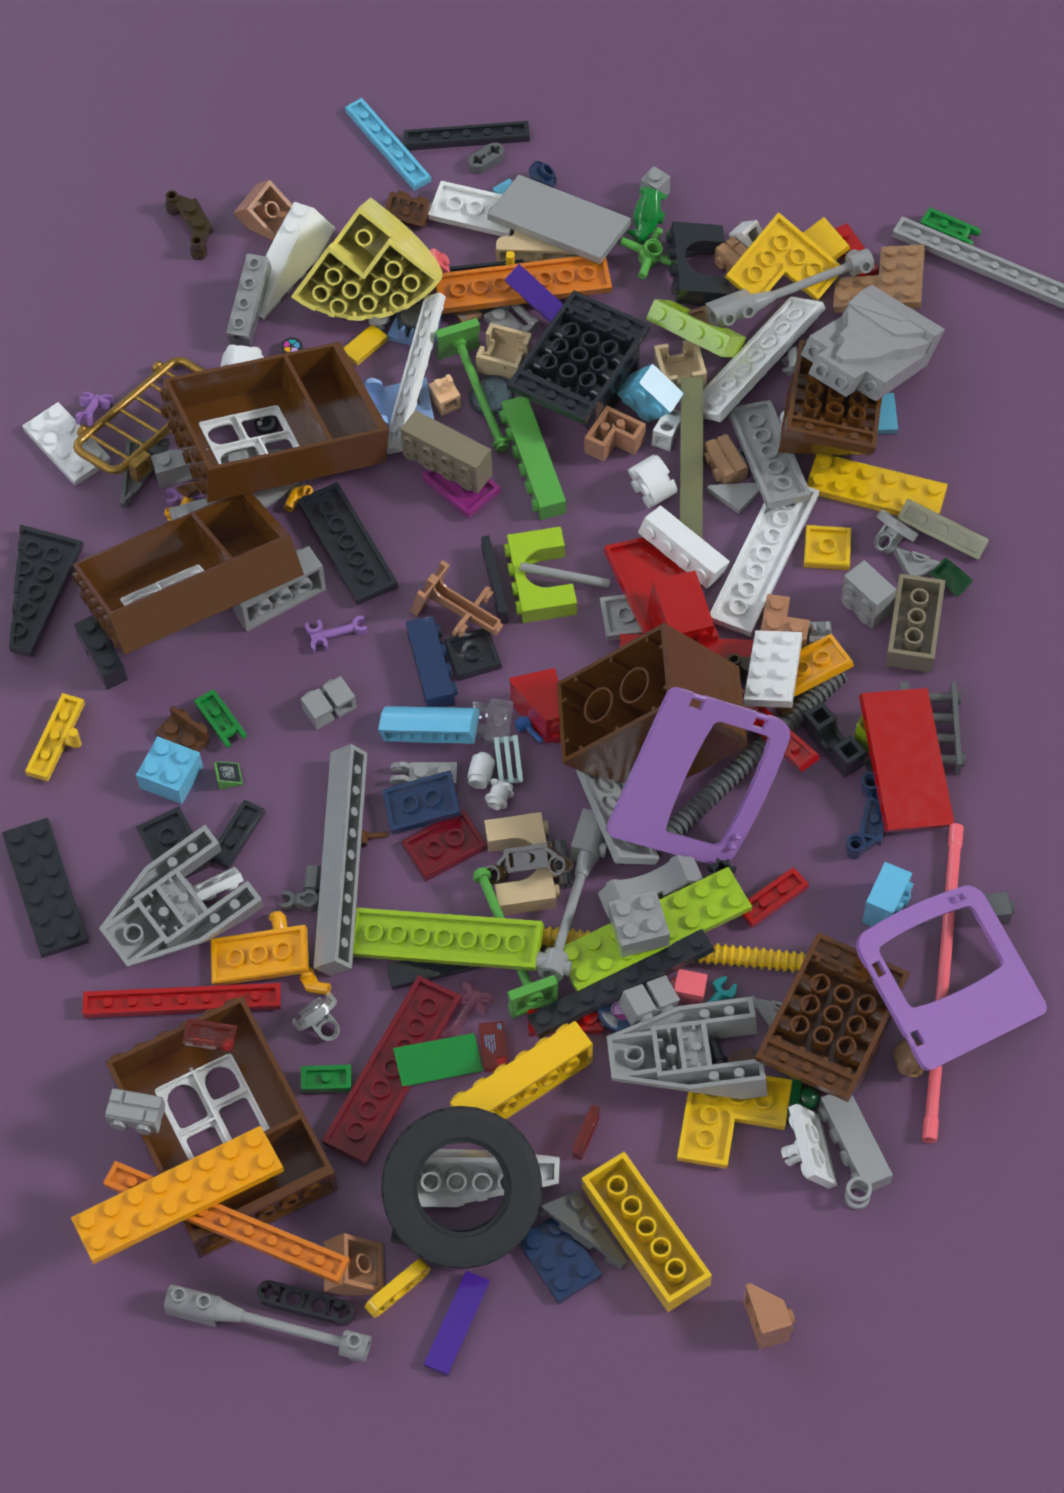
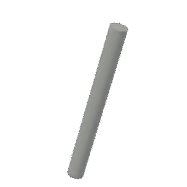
M521 562L519 568L521 572L609 588L610 579L529 563Z

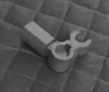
M306 866L303 888L305 892L293 894L291 891H282V897L290 899L288 903H280L282 910L290 911L297 908L309 913L318 910L319 898L317 894L320 891V866Z

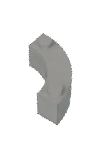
M676 855L665 865L644 875L608 881L605 887L598 892V895L609 918L608 902L654 890L657 891L660 900L702 880L703 877L694 857Z

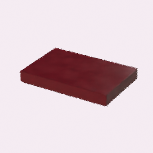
M464 809L460 810L462 816L437 822L401 841L403 848L425 882L488 849L487 843Z

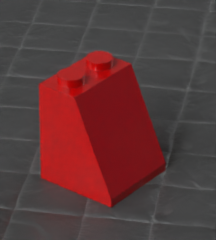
M690 571L652 580L647 613L654 626L657 627L665 623L699 644L711 642L714 623L697 573Z
M555 668L509 678L511 705L521 716L529 718L531 726L544 739L546 744L561 742L557 682L559 680Z

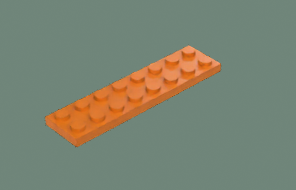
M581 256L519 263L557 299L568 298L573 290L586 296L612 293L606 257L601 264ZM518 264L442 273V279L436 285V292L446 296L441 314L528 303L504 281Z

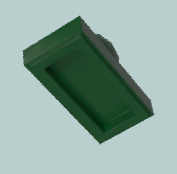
M946 557L930 572L935 579L945 580V588L957 598L973 582L970 576Z
M793 1078L788 1107L799 1104L809 1110L815 1109L820 1102L818 1092L810 1086L802 1087V1081ZM788 1108V1110H787V1119H786L787 1124H790V1123H789V1116H790L789 1108Z

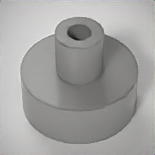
M390 316L379 319L372 317V319H368L370 325H376L382 331L385 329L384 324L390 321Z

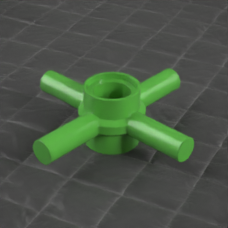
M660 227L655 228L652 238L648 239L643 245L625 237H622L619 245L639 253L638 260L642 266L638 277L642 280L646 279L650 267H654L657 262L668 266L671 265V260H668L667 255L662 254L663 246L659 241L663 229Z

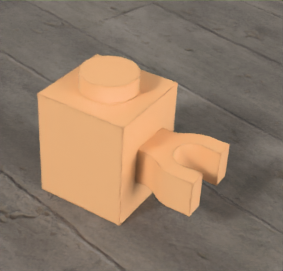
M450 374L442 379H436L429 384L430 398L441 416L461 408L460 394Z

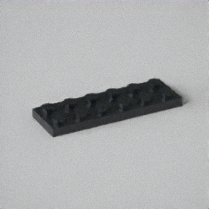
M338 482L297 499L301 511L357 606L398 587L396 578Z
M48 817L2 832L41 958L89 943Z

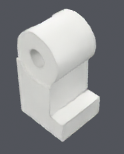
M673 409L671 413L659 419L653 430L652 446L671 451L674 440L680 430L681 411Z

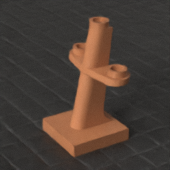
M442 560L436 575L432 573L427 579L423 592L421 590L417 592L410 612L418 617L428 602L433 600L463 617L451 635L462 637L468 628L466 623L470 621L497 636L504 626L500 623L501 620L479 607L482 602L487 604L494 592L491 591L490 587L486 586L475 603L464 598L443 583L450 565Z

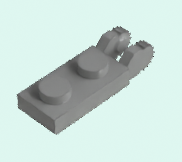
M394 762L391 764V771L395 773H409V777L406 775H394L390 778V783L392 785H399L451 770L456 788L457 762Z

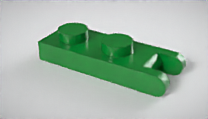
M929 207L920 221V224L972 246L974 243L968 239L969 235L978 237L981 233L979 228Z
M214 689L194 700L195 706L226 748L231 747L228 740L231 736L238 733L242 739L247 737L241 725Z

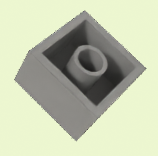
M864 560L844 575L841 601L847 609H851L857 614L863 624H867L874 629L893 614L897 589Z
M656 890L608 902V915L621 958L669 946L670 933Z

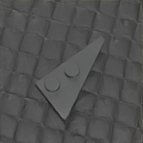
M126 438L125 454L130 456L140 446ZM149 438L136 439H138L142 443H145ZM163 438L148 453L152 456L166 452L170 447L169 438ZM129 468L123 472L120 496L121 508L129 506L152 471L138 483L131 479Z
M578 1191L541 1205L538 1213L542 1217L545 1214L560 1223L558 1228L569 1233L589 1250L592 1247L596 1248L606 1256L604 1260L612 1266H616L621 1270L628 1263Z

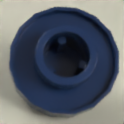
M535 161L529 167V174L532 180L552 188L556 185L557 179L551 166Z

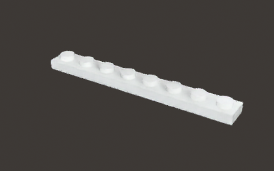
M440 292L424 297L388 428L387 454L403 451L400 429L413 414L417 406L430 352L433 348L435 330L438 329L446 297Z

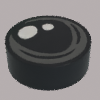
M274 415L254 420L255 429L261 435L274 433L277 429Z

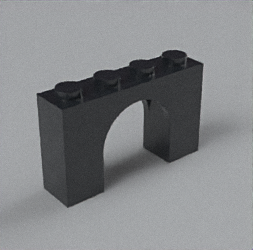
M673 221L670 230L666 232V243H669L667 257L668 260H671L669 275L673 277L671 293L675 296V302L678 304L706 306L708 302L731 294L730 282L725 276L701 274L692 269L685 258L692 254L715 255V249L722 243H725L723 225Z

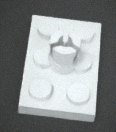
M799 1104L788 1107L790 1112L789 1123L795 1132L796 1140L794 1144L781 1148L782 1157H789L785 1160V1163L788 1166H793L802 1161L801 1171L807 1179L828 1189L837 1186L819 1114Z

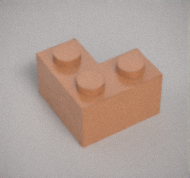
M606 406L585 436V453L603 462L615 446L635 455L645 440L646 424Z
M767 594L761 631L802 632L801 649L806 647L810 620L788 617L790 597Z

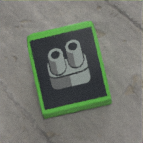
M214 762L220 790L243 785L239 763Z

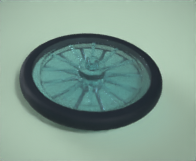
M489 375L479 379L493 415L499 414V411H502L501 401L514 398V392L507 390L509 380L499 375ZM472 387L469 392V403L474 411L484 415Z

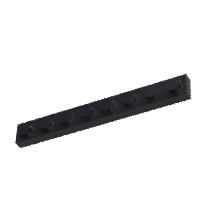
M700 929L645 959L527 1015L528 1021L537 1037L541 1039L557 1031L562 1025H569L619 1000L623 991L641 984L645 987L647 982L665 975L667 976L715 952L714 946L703 929Z

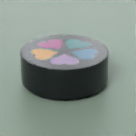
M295 337L286 338L281 343L282 354L303 349L302 342Z

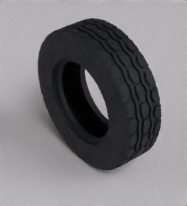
M452 1106L423 1115L405 1128L398 1136L385 1160L381 1179V1195L385 1214L390 1225L407 1248L417 1256L433 1264L448 1268L468 1269L484 1266L501 1259L514 1250L527 1236L536 1220L541 1205L542 1176L533 1148L525 1136L512 1123L496 1113L478 1107ZM453 1143H472L483 1147L495 1157L504 1176V1195L498 1210L487 1222L469 1230H452L435 1223L423 1210L418 1197V1179L423 1165L438 1149Z

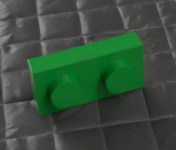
M351 1064L301 1066V1093L350 1092L352 1089Z

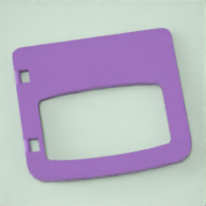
M673 687L669 689L608 820L606 831L613 838L675 855L694 857V860L714 865L716 858L725 861L729 859L730 861L736 855L747 836L774 781L790 739L789 727L778 717L765 715L755 710L706 695L693 693L683 688ZM692 699L702 701L699 708L689 706ZM756 718L765 721L762 727L753 725ZM717 722H723L766 735L768 738L755 775L738 811L722 839L716 844L666 831L678 793L702 743L713 725Z
M962 886L916 903L877 923L863 932L857 939L856 950L861 962L870 973L876 989L903 1037L905 1036L916 1061L925 1071H931L1040 1017L1047 1010L1044 998L985 895L976 887ZM964 908L970 909L1000 961V967L978 982L929 1004L915 1008L911 1007L879 952L880 947L898 935L931 919ZM877 963L883 976L878 977L872 964ZM915 1032L922 1045L917 1047L910 1033Z

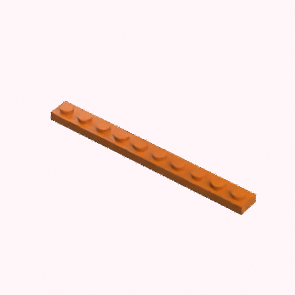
M114 1161L103 1184L106 1188L122 1193L153 1178V1176ZM216 1204L185 1220L338 1285L350 1263V1259L346 1256L221 1204Z

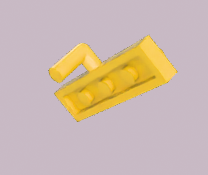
M64 693L61 694L25 770L27 776L48 782L65 745L74 748L81 747L82 742L78 730L74 726L85 705L84 699Z

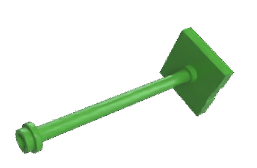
M474 318L435 330L438 360L457 354L460 355L494 438L492 446L497 452L507 450L509 448V441L506 437H502L467 352L480 347V324L478 319Z
M486 867L475 870L473 872L474 882L480 883L494 918H505L489 881L491 878L490 871ZM516 969L523 986L508 991V1011L512 1019L527 1014L528 1010L541 1009L558 1001V982L555 975L532 983L527 970Z

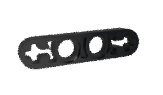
M272 1280L263 1281L257 1288V1296L260 1303L267 1307L338 1326H347L355 1318L353 1305L344 1299ZM269 1288H272L274 1294L281 1296V1291L283 1290L282 1302L279 1303L278 1296L270 1295L269 1299H266L263 1291L267 1292ZM291 1294H298L301 1297V1301L296 1306H290L286 1303L287 1297ZM317 1300H321L326 1304L325 1309L319 1313L311 1309L312 1303ZM332 1303L333 1309L337 1311L347 1308L349 1315H344L343 1318H340L338 1312L331 1311V1316H328L330 1304Z

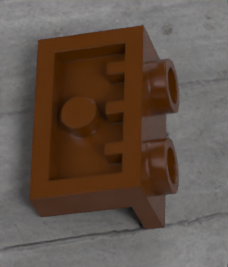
M400 190L397 193L390 191L385 209L402 223L424 229L432 205L429 202L430 200L422 196H417V199L409 197V193Z
M172 706L169 709L171 715L155 731L156 736L200 752L210 742L207 727L199 721L197 723L193 721L185 710H179Z

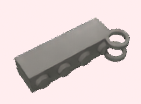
M829 1094L821 1097L818 1114L822 1122H827L830 1128L828 1130L829 1136L833 1144H838L841 1150L839 1154L844 1166H849L852 1172L850 1175L851 1179L846 1186L845 1202L850 1208L860 1210L869 1204L872 1191L891 1184L893 1174L853 1095L849 1102H846ZM860 1189L865 1193V1196L856 1197L851 1191ZM850 1199H851L852 1201H854V1202L862 1203V1204H854V1203H852V1202L850 1201Z

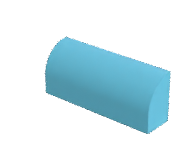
M386 706L381 714L378 731L384 742L474 744L480 710L478 708Z

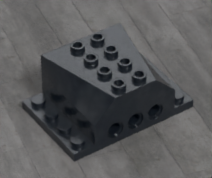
M573 290L507 383V390L570 418L590 430L606 406L613 409L616 407L621 399L616 393L629 374L639 370L640 345L650 332L651 325Z

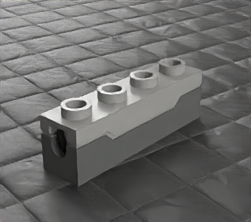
M248 253L246 255L226 331L230 343L252 347L272 270L268 257Z

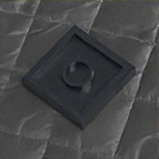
M482 628L464 633L462 637L457 635L456 637L444 639L457 681L502 669L491 634Z

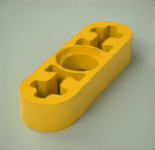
M422 1258L416 1260L376 1293L366 1303L365 1309L373 1318L380 1316L429 1274L431 1268Z

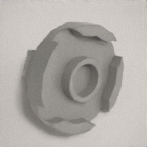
M883 509L876 516L885 524L876 535L874 545L876 549L885 554L893 552L903 537L914 542L919 535ZM889 537V544L882 548L883 540Z
M328 992L325 995L327 997L325 1000L318 997L299 1012L301 1016L299 1020L297 1018L292 1020V1024L297 1031H302L312 1026L323 1040L332 1041L336 1039L340 1029L329 1011L336 1005L337 999L331 992ZM327 1022L335 1026V1030L330 1036H325L321 1032L322 1025Z

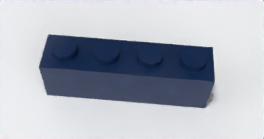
M433 616L406 621L407 636L426 707H448L455 705L454 696L458 695L456 683L450 681L449 676H453L450 662L446 663L444 659L447 656L445 643H440L439 637H442L439 623L435 624Z

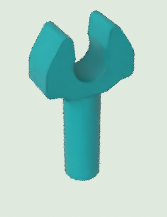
M727 976L717 978L713 982L715 993L707 1002L734 999L737 984H734L729 990L725 991L722 987L727 982Z

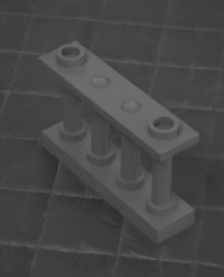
M900 682L898 690L910 689L909 682ZM951 682L949 693H929L930 702H950V713H933L935 723H951L952 734H937L939 743H953V755H941L943 764H954L955 776H960L961 767L966 765V754L961 752L958 705H961V691H957L956 682Z

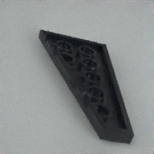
M20 524L9 649L10 652L32 658L74 568L72 564L77 562L84 545L83 541Z

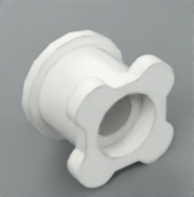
M492 779L490 783L493 786L490 793L485 796V800L488 806L494 810L505 809L508 805V797L512 798L514 795L512 791L513 785L501 782L498 779Z

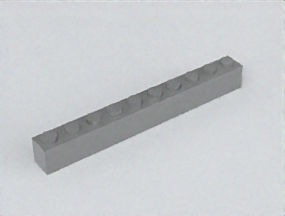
M352 744L330 753L313 967L329 976L351 970L353 959L367 752Z

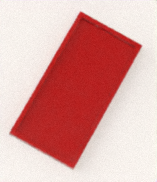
M644 537L605 545L603 552L642 633L645 634L655 628L647 613L652 580L686 573V571ZM715 626L711 642L716 641L719 638V634Z
M928 688L861 693L859 701L885 833L943 828L954 824Z

